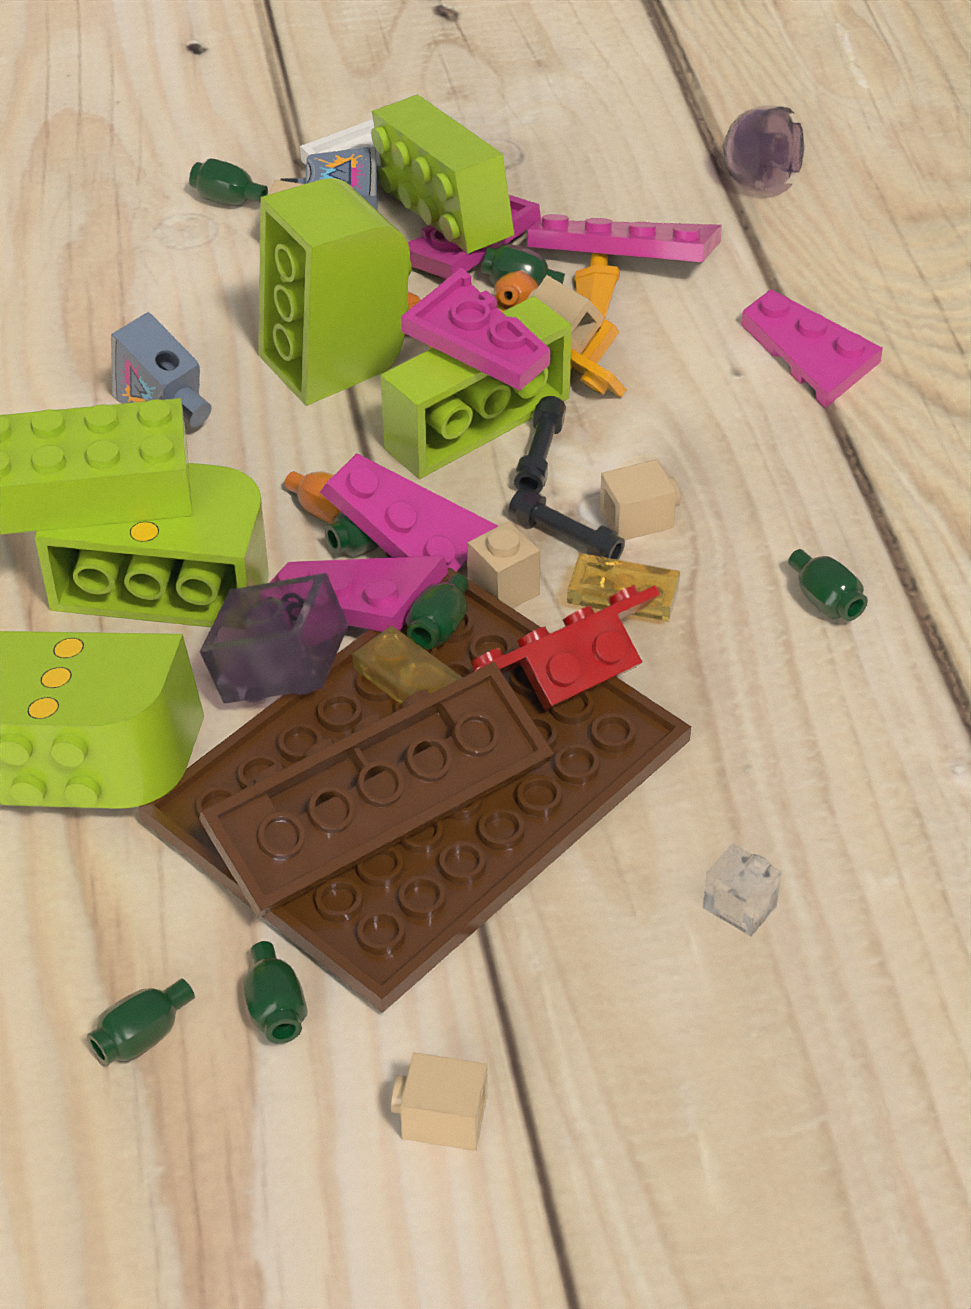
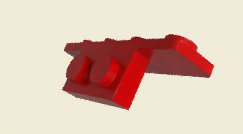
M636 585L627 587L607 599L609 607L595 613L591 605L586 606L565 617L562 620L565 627L549 634L546 626L517 640L520 648L503 655L501 649L496 648L477 657L471 662L474 670L469 674L492 662L496 663L502 674L522 666L546 711L622 675L642 663L620 619L644 609L661 594L656 585L641 592L638 591Z

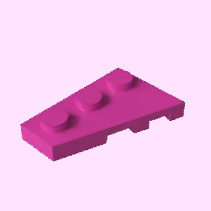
M772 289L742 312L741 325L772 356L782 357L791 366V375L800 384L807 382L816 391L815 399L824 408H827L881 363L882 347Z

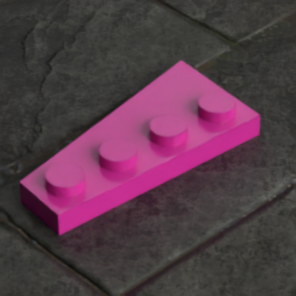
M548 214L542 216V219L538 220L528 229L527 247L704 262L721 242L722 224L614 222L606 218H589L585 221L569 220V217L566 215Z

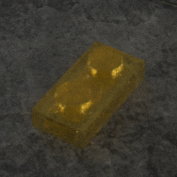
M579 553L567 589V603L585 607L591 605L592 608L604 609L610 606L607 601L609 597L627 587L636 585L638 591L641 592L656 585L661 595L647 607L631 615L669 622L679 588L680 571Z
M392 625L352 653L353 668L400 704L420 690L427 689L431 694L463 678Z

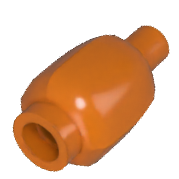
M522 270L510 272L496 281L494 297L497 299V304L507 310L527 300L530 293L539 285L534 278Z
M292 471L287 475L285 488L298 495L301 506L307 512L330 524L333 523L334 517L341 512L320 493L326 482L334 474L319 471L304 476Z

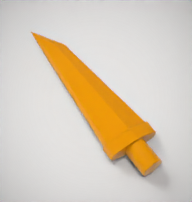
M592 253L589 267L575 272L576 292L589 299L606 318L616 282L619 281L620 270L616 266H608L609 258L607 254Z

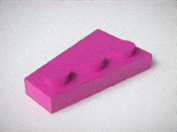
M509 195L514 236L469 254L452 241L449 242L432 225L421 228L422 236L408 242L411 266L438 275L443 279H448L461 267L467 272L484 260L488 247L497 249L499 246L507 244L514 238L521 236L524 231L540 220L539 204Z
M462 267L401 316V331L518 390L524 388L550 365V348L516 317H507L497 308V299L487 290L480 292L471 284V275Z
M358 453L330 478L320 491L323 496L392 558L445 556L447 568L451 567L455 571H458L467 561V542L498 527V525Z
M445 556L287 562L261 591V595L266 609L274 610L268 594H274L281 611L289 613L287 610L289 602L300 599L295 595H291L289 599L283 600V595L290 590L298 591L309 603L310 614L307 617L397 635L406 624L408 612L420 593L427 586L440 583L447 575L448 568ZM294 605L293 611L296 614H302L304 608L301 605Z

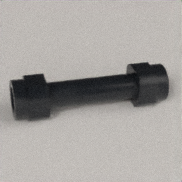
M545 396L536 405L533 414L535 432L528 454L519 459L516 468L514 485L518 490L524 488L528 491L533 490L540 493L546 484L548 477L547 455L554 434L562 431L566 413V405L558 397Z
M521 488L510 501L508 512L509 515L516 518L517 522L529 528L539 524L587 548L586 556L600 564L605 563L612 566L623 553L625 540L618 536L615 531L603 525L594 530L546 506V497L533 490L528 491Z

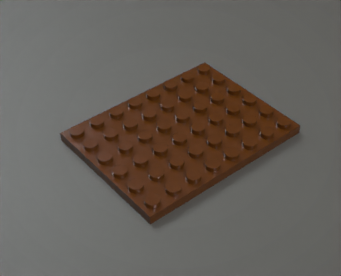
M450 567L448 568L447 575L441 582L446 583L453 574L460 573ZM467 579L469 587L464 596L468 608L460 626L446 643L428 650L420 649L414 646L408 639L407 624L403 626L397 635L368 629L189 766L182 779L171 791L153 802L138 806L140 820L252 908L200 822L199 817L202 810L253 785L254 778L268 767L283 763L286 768L304 759V752L319 741L332 738L335 743L351 735L352 728L363 719L376 713H380L382 718L400 710L399 705L412 694L423 689H427L431 694L467 676L474 670L471 662L477 657L496 648H500L503 655L520 648L517 640L541 627ZM522 666L503 674V676L553 751L554 755L548 763L264 914L262 917L383 1013L690 741L691 726L617 677L545 711Z

